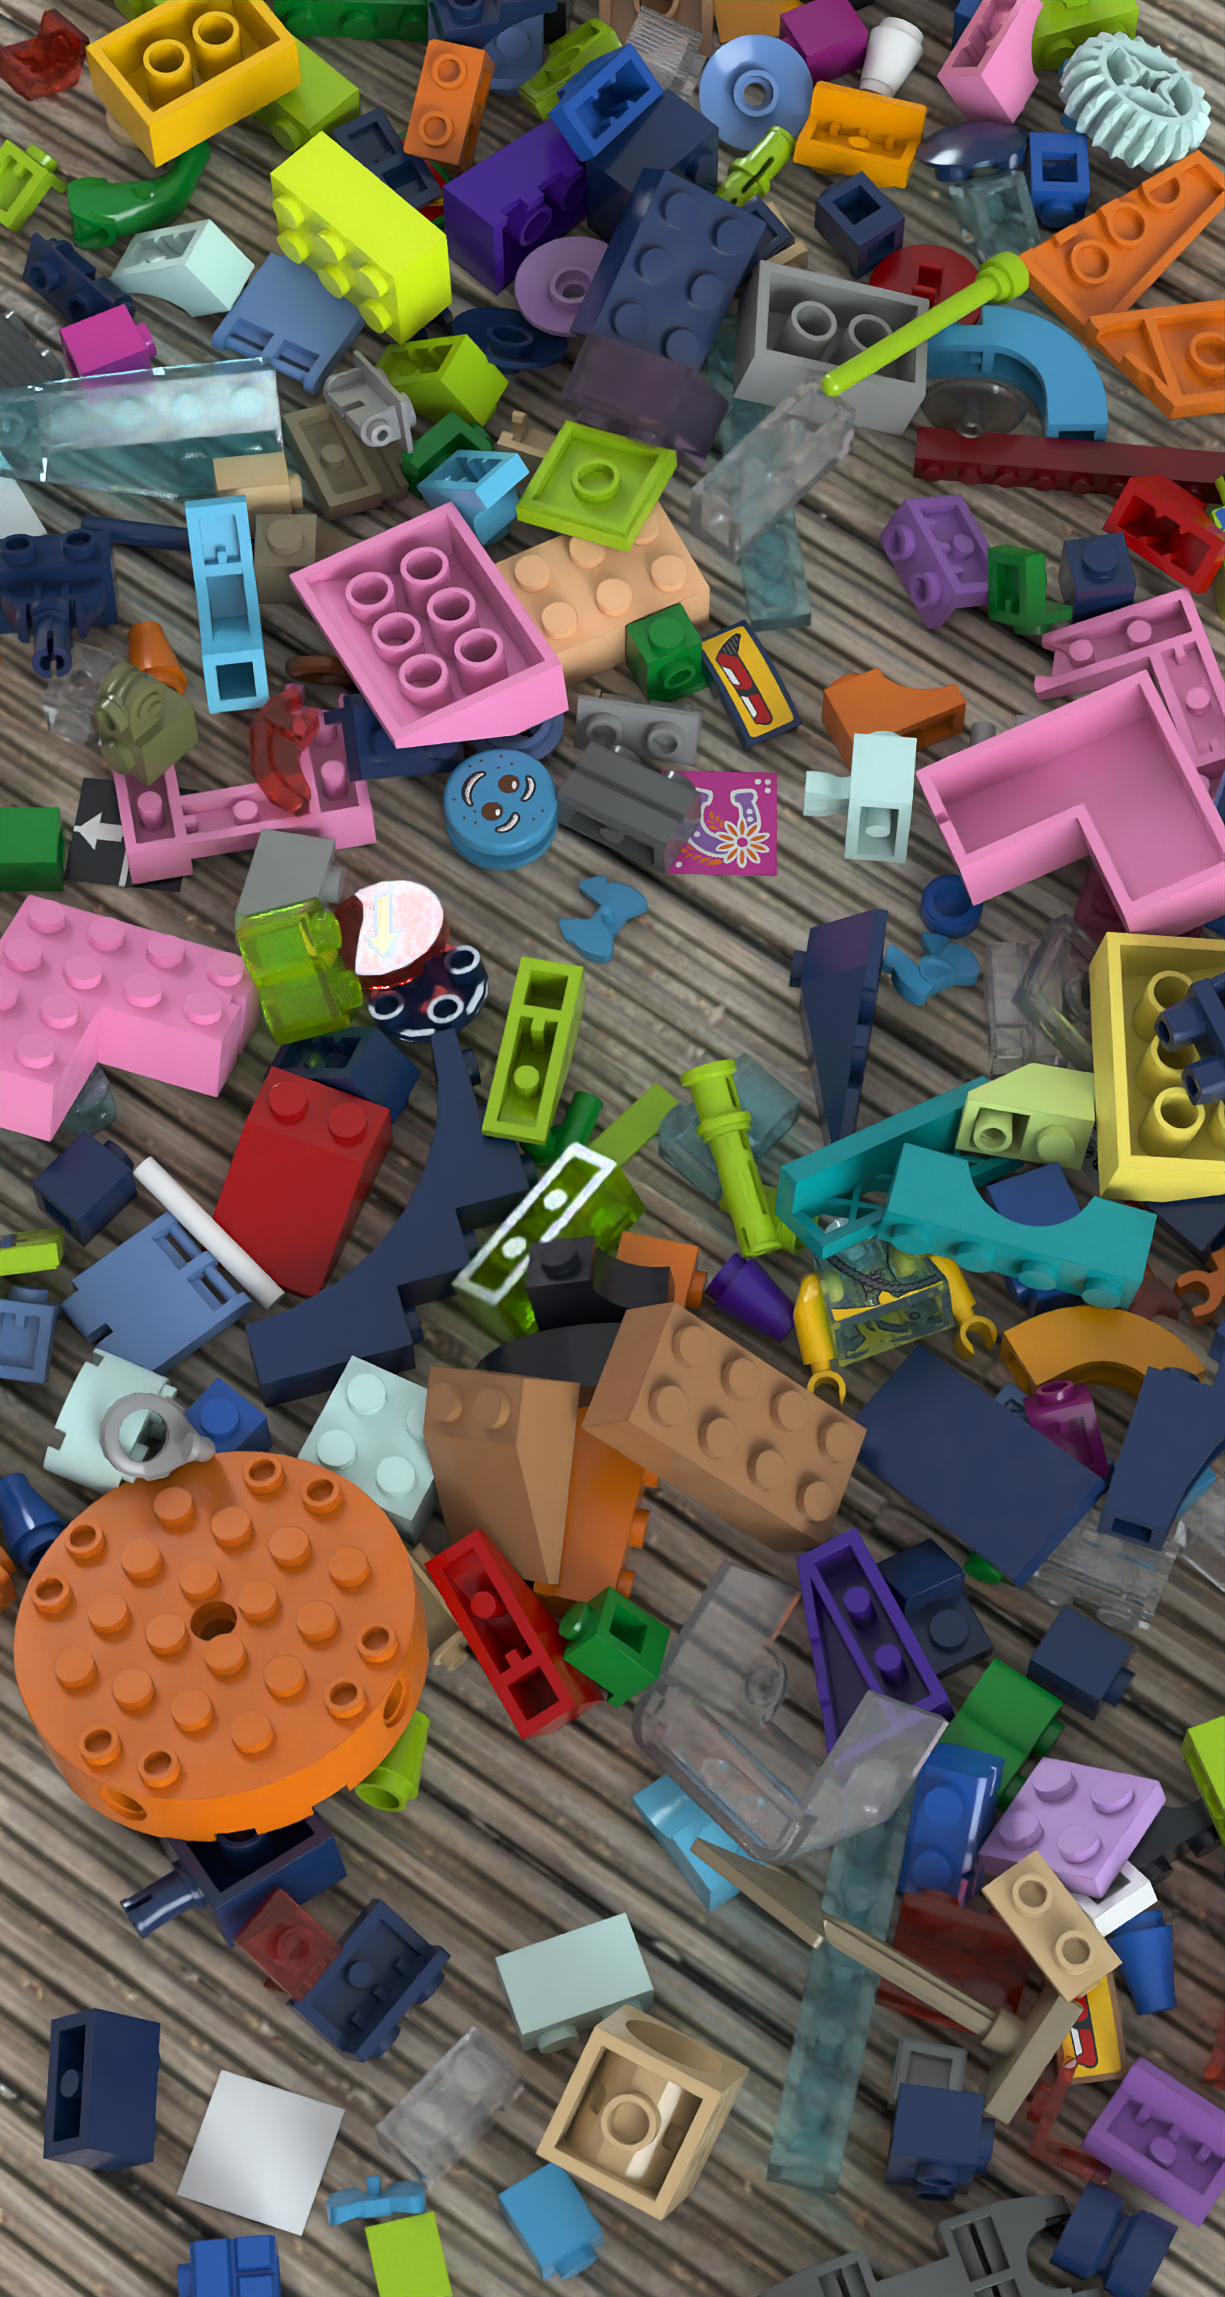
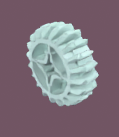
M1118 31L1114 36L1110 33L1101 32L1096 38L1089 37L1083 45L1077 48L1065 66L1064 74L1059 80L1062 89L1058 96L1066 104L1064 113L1067 117L1078 122L1075 130L1079 133L1087 134L1093 140L1092 147L1100 146L1108 152L1110 159L1114 157L1123 159L1127 167L1131 169L1139 164L1149 173H1153L1157 168L1160 171L1165 170L1195 152L1206 136V130L1211 124L1208 118L1211 107L1203 99L1204 89L1193 84V73L1184 71L1177 64V58L1166 56L1162 53L1159 45L1155 48L1147 45L1140 36L1131 40L1125 33Z

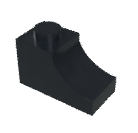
M595 1236L571 1239L560 1238L548 1242L530 1244L525 1289L539 1332L583 1324L622 1323L628 1309L674 1302L675 1283L670 1266L647 1267L621 1261L598 1247Z

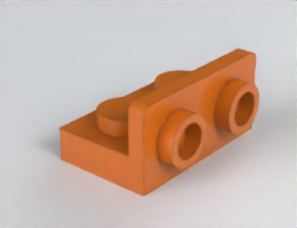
M431 39L428 42L403 147L407 155L438 162L447 173L461 175L471 169L496 66L486 50L437 39Z

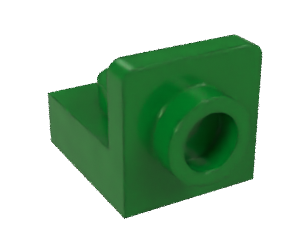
M451 411L413 443L414 452L408 454L404 451L401 454L402 473L409 484L408 491L420 500L423 496L416 486L458 449L494 451L495 447L492 439L482 427L475 423L468 425L456 413Z
M1008 544L987 548L989 620L1013 625L1014 633L1040 635L1050 632V624L1072 619V606L1046 600L1047 573L1045 570V553Z

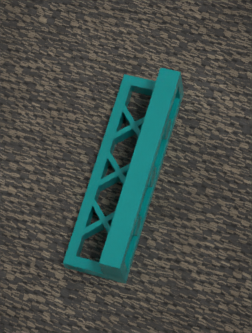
M982 1075L781 1166L774 1214L820 1260H823L877 1235L884 1205L860 1202V1197L872 1191L888 1193L893 1171L904 1143L968 1160L975 1188L1023 1167L1024 1161L1000 1156H993L989 1159L960 1155L961 1150L955 1149V1138L968 1092L990 1082V1080ZM823 1214L847 1218L848 1224L831 1232L824 1233L811 1219Z

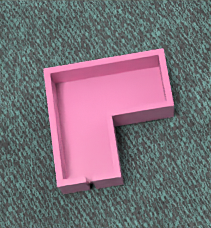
M1146 669L915 771L928 809L951 855L973 906L1089 855L1127 933L1178 936L1225 915V825Z
M28 895L0 939V1127L51 1142L97 1062L217 1098L237 1062V1054L243 1052L260 1021L265 963L180 939L173 935L125 923L115 918L70 907L53 900Z

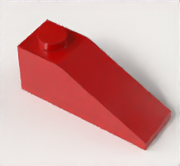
M476 1529L424 1564L522 1740L552 1734L606 1700L595 1681L563 1659L568 1640L559 1634L560 1625L482 1529Z

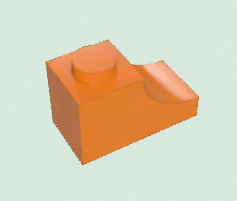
M879 667L863 674H846L835 680L829 688L824 689L821 721L851 773L854 733L870 734L876 731H890L899 734L901 737L917 738L916 752L963 733L967 702L956 683L934 689L905 687L885 678Z

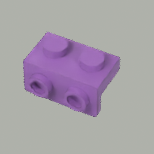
M1138 2057L1129 2069L1119 2089L1088 2132L1080 2148L1197 2227H1200L1225 2189V2110L1218 2108L1179 2082L1170 2073L1159 2069L1146 2059Z

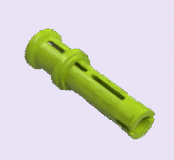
M726 1059L695 1067L682 1073L679 1077L682 1086L690 1088L700 1122L695 1128L697 1138L701 1139L703 1144H709L712 1157L714 1158L724 1198L737 1235L741 1258L749 1259L778 1250L782 1247L771 1217L768 1200L751 1150L747 1132L752 1129L751 1123L753 1119L749 1111L743 1110L733 1078V1074L738 1069L735 1060Z

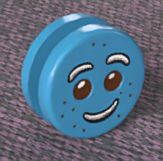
M497 748L484 750L465 759L451 773L443 795L445 829L454 849L468 862L489 870H513L537 860L552 844L558 828L557 788L553 777L537 759L513 749Z

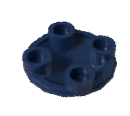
M993 120L969 121L942 128L922 139L917 146L915 158L927 167L935 169L936 180L956 182L969 177L970 169L991 165L995 169L1003 170L1023 165L1026 162L1024 147L1029 140L1027 131L1014 124Z
M403 942L391 949L385 959L387 966L381 970L370 988L368 1010L375 1026L391 1039L411 1044L431 1042L430 1034L455 1028L456 1033H458L478 1016L488 999L490 979L478 950L472 946L461 945L456 947L440 944L419 947L412 942Z

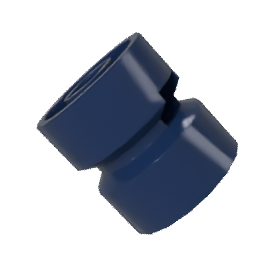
M1089 2180L1056 2245L1049 2263L1082 2281L1089 2279L1096 2273L1102 2275L1103 2289L1113 2297H1145L1179 2226L1143 2209L1133 2216L1126 2214L1124 2197Z

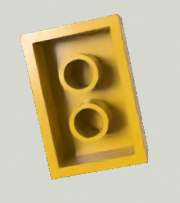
M168 0L85 47L93 91L155 168L302 85L297 41L263 0Z

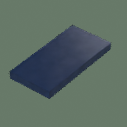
M921 1344L912 1351L852 1419L867 1429L856 1462L1020 1589L1108 1489V1486L1101 1477Z

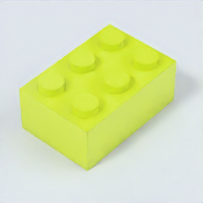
M323 131L319 132L270 173L274 198L272 207L277 219L279 233L277 241L280 248L290 260L297 264L304 262L316 272L321 283L330 294L339 299L344 296L356 306L364 321L375 332L383 333L385 331L402 346L452 303L446 234Z

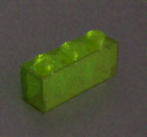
M573 1142L451 1284L483 1330L506 1342L537 1333L539 1330L525 1289L530 1244L548 1242L560 1238L571 1239L595 1236L597 1246L609 1254L621 1240L622 1232H628L647 1209L618 1163Z

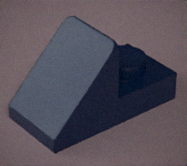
M932 1538L876 1563L939 1680L992 1655L994 1646L963 1592L965 1573L962 1567Z

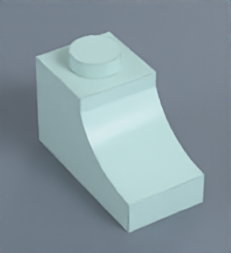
M210 219L135 234L110 279L123 292L156 296L181 307L191 317H198L230 311L245 290L243 286L255 265Z

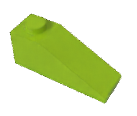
M521 956L483 1121L482 1135L546 1145L573 1058L586 1000L584 967Z

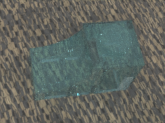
M1000 169L948 186L963 243H967L980 266L999 252L1009 251L1018 256L1030 248L1033 249L1042 244L1024 171ZM1028 287L1026 292L1022 295L1031 293L1033 291Z

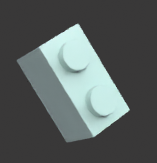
M626 1912L495 1957L497 1977L523 2052L538 2046L541 2053H551L569 2047L580 2039L578 2032L595 2027L625 2004H629L644 2012V2009L653 2007L654 1989Z

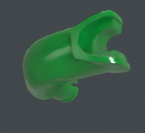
M204 140L167 162V172L151 179L108 183L106 178L84 177L67 185L69 212L72 215L70 220L75 247L88 250L101 249L117 243L119 238L131 237L137 233L161 229L173 223L186 210L209 162L211 150L208 141Z

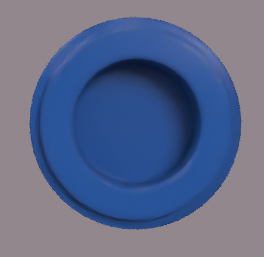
M942 875L933 879L925 887L921 897L920 917L924 926L931 933L943 935L949 939H960L968 936L978 927L982 917L983 902L973 906L959 875Z

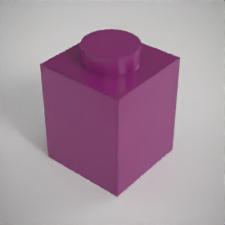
M814 0L780 14L779 39L793 47L803 58L810 71L813 88L818 81L830 82L863 68L867 50L868 30L848 0Z

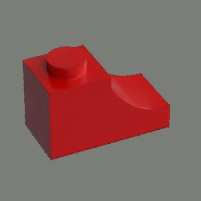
M1161 473L1130 477L1102 528L1108 534L1123 532L1128 548L1195 594L1207 592L1225 560V533L1205 514L1208 505Z

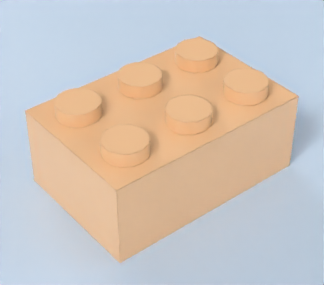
M659 501L655 504L629 552L562 534L495 563L497 569L562 663L565 688L626 662L627 625L681 603L696 631L709 626L710 587Z

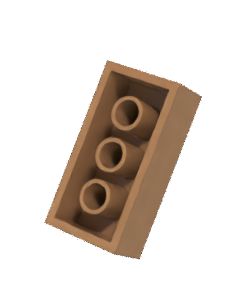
M676 1302L626 1310L581 1425V1428L775 1552L816 1548L827 1542L867 1432L866 1428Z

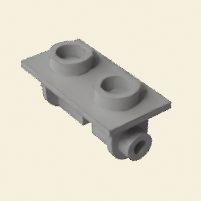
M359 350L352 351L355 368L339 374H333L326 379L323 390L326 402L341 417L346 416L347 424L366 445L371 447L385 446L390 442L397 441L408 454L414 452L410 428L416 426V416L409 397L404 392L399 393L389 383L387 375L381 367L375 368Z
M595 688L594 694L582 693V695L578 696L574 747L586 749L588 744L594 741L608 749L612 745L623 746L631 750L638 757L695 765L697 740L701 732L703 710L692 709L691 702H685V705L650 700L649 705L638 704V698L602 693V689Z

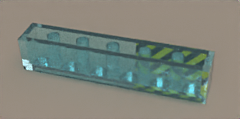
M851 1761L821 1909L827 1914L849 1920L885 1942L918 1774ZM826 1939L823 1940L818 1949L812 1948L768 2162L766 2181L836 2196L879 1974L834 1948Z

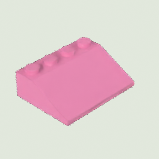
M452 501L289 575L291 585L396 749L512 736L569 710L562 663Z

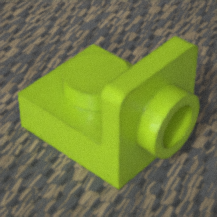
M6 139L0 148V223L16 234L50 187L63 194L68 185L66 181L54 173L60 163L33 143L24 151Z

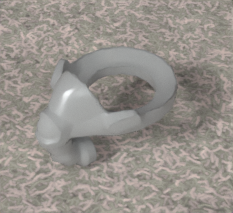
M132 1393L119 1398L106 1411L100 1424L99 1442L104 1457L116 1470L131 1477L145 1478L146 1481L168 1477L174 1469L194 1460L201 1462L210 1460L216 1452L214 1443L209 1438L201 1436L192 1427L185 1416L186 1411L169 1396L164 1398L153 1393ZM140 1409H149L156 1412L162 1418L166 1427V1441L162 1450L155 1457L146 1461H135L129 1458L122 1451L119 1442V1429L124 1419L132 1412Z

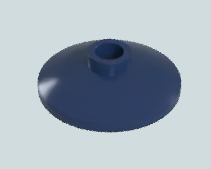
M498 307L476 308L462 312L452 322L451 336L467 334L486 355L488 363L495 365L505 375L518 374L521 370L553 366L562 361L567 354L568 340L566 337L552 335L539 330L529 323L519 310Z

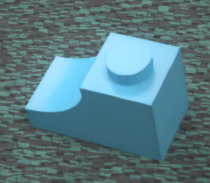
M458 449L416 487L432 510L452 501L481 545L487 547L500 541L511 530L509 523L517 517L516 505L519 502L516 484L530 472L518 453Z
M688 1760L632 1796V1806L709 1913L741 1891L689 1850L696 1838H701L766 1866L767 1852L728 1798L722 1800L716 1795Z

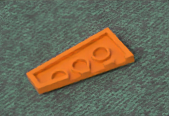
M1198 149L1142 182L1137 188L1122 197L1115 198L1088 217L1054 234L1049 240L1018 255L1028 270L1029 288L1089 348H1092L1094 344L1086 337L1084 332L1089 316L1127 311L1225 207V175Z

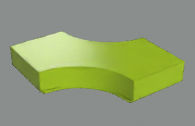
M593 17L547 46L550 54L546 63L533 77L520 85L517 92L525 107L543 122L550 118L548 113L560 101L556 94L558 90L590 61L623 47L614 29L598 18Z

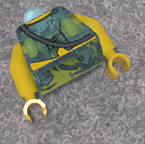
M840 1218L832 1222L824 1233L831 1232L848 1224V1219ZM877 1235L823 1260H820L812 1252L814 1273L802 1280L793 1312V1321L803 1365L810 1364L813 1375L809 1379L807 1390L814 1394L815 1389L822 1384L834 1386L839 1393L838 1400L841 1408L845 1402L846 1385L838 1373L831 1371L830 1359L836 1358L839 1367H844L954 1327L953 1315L959 1325V1329L953 1338V1347L955 1353L961 1359L971 1361L975 1356L974 1348L966 1336V1332L969 1331L980 1334L986 1348L990 1351L997 1339L996 1326L990 1319L975 1315L972 1306L976 1304V1300L958 1264L954 1260L930 1253L921 1255L905 1253L895 1248L891 1242L877 1239Z

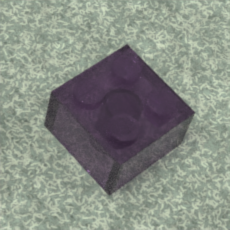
M591 331L586 336L560 397L578 412L575 421L580 424L625 436L627 439L654 449L664 447L676 451L677 467L675 470H679L682 462L702 469L730 405L695 369Z

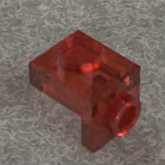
M53 8L44 11L37 37L0 48V78L27 102L78 85L86 58L85 47L90 44V40L86 34L57 9Z

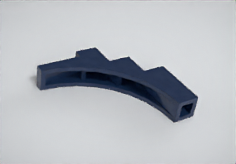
M455 1028L430 1034L432 1062L438 1089L437 1122L425 1170L402 1215L378 1246L337 1283L292 1309L245 1325L249 1350L265 1408L334 1390L352 1355L393 1374L415 1369L413 1345L424 1343L415 1306L474 1291L472 1268L482 1266L480 1250L474 1230L531 1215L530 1191L540 1188L532 1155L530 1152L519 1155L515 1140L482 1135V1126L488 1103L477 1104L472 1087L481 1084L476 1057L472 1047L461 1050Z
M1225 1349L1213 1386L1201 1383L1197 1376L1180 1368L1166 1367L1160 1370L1148 1366L1096 1532L1161 1552L1179 1508L1206 1470L1225 1453Z

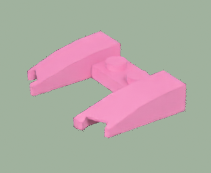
M1184 587L1042 635V647L1054 651L1055 655L1051 677L1035 676L1034 689L1038 701L1099 690L1146 669L1150 677L1154 676L1164 706L1214 802L1225 769V682L1188 588Z
M296 683L285 684L300 776L180 796L175 764L149 787L129 773L122 775L113 770L132 884L192 875L194 873L191 859L254 849L257 846L262 829L335 839V850L376 843L373 811L367 782H349L342 724L325 725L323 713L329 710L304 706L303 702L306 695L304 685ZM340 694L337 709L344 707L343 697L349 694Z

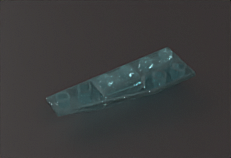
M271 356L126 371L0 389V477L173 500L215 495L213 458L283 452L276 374Z

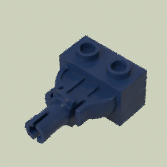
M74 529L65 534L43 536L13 534L0 539V634L17 633L18 639L22 643H30V632L34 631V653L32 654L34 671L41 677L51 678V662L56 661L57 677H62L68 674L72 668L73 628H78L79 639H83L88 636L89 627L119 624V591L111 530L91 531L88 529Z

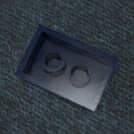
M643 168L569 332L668 382L693 386L767 222L666 169Z

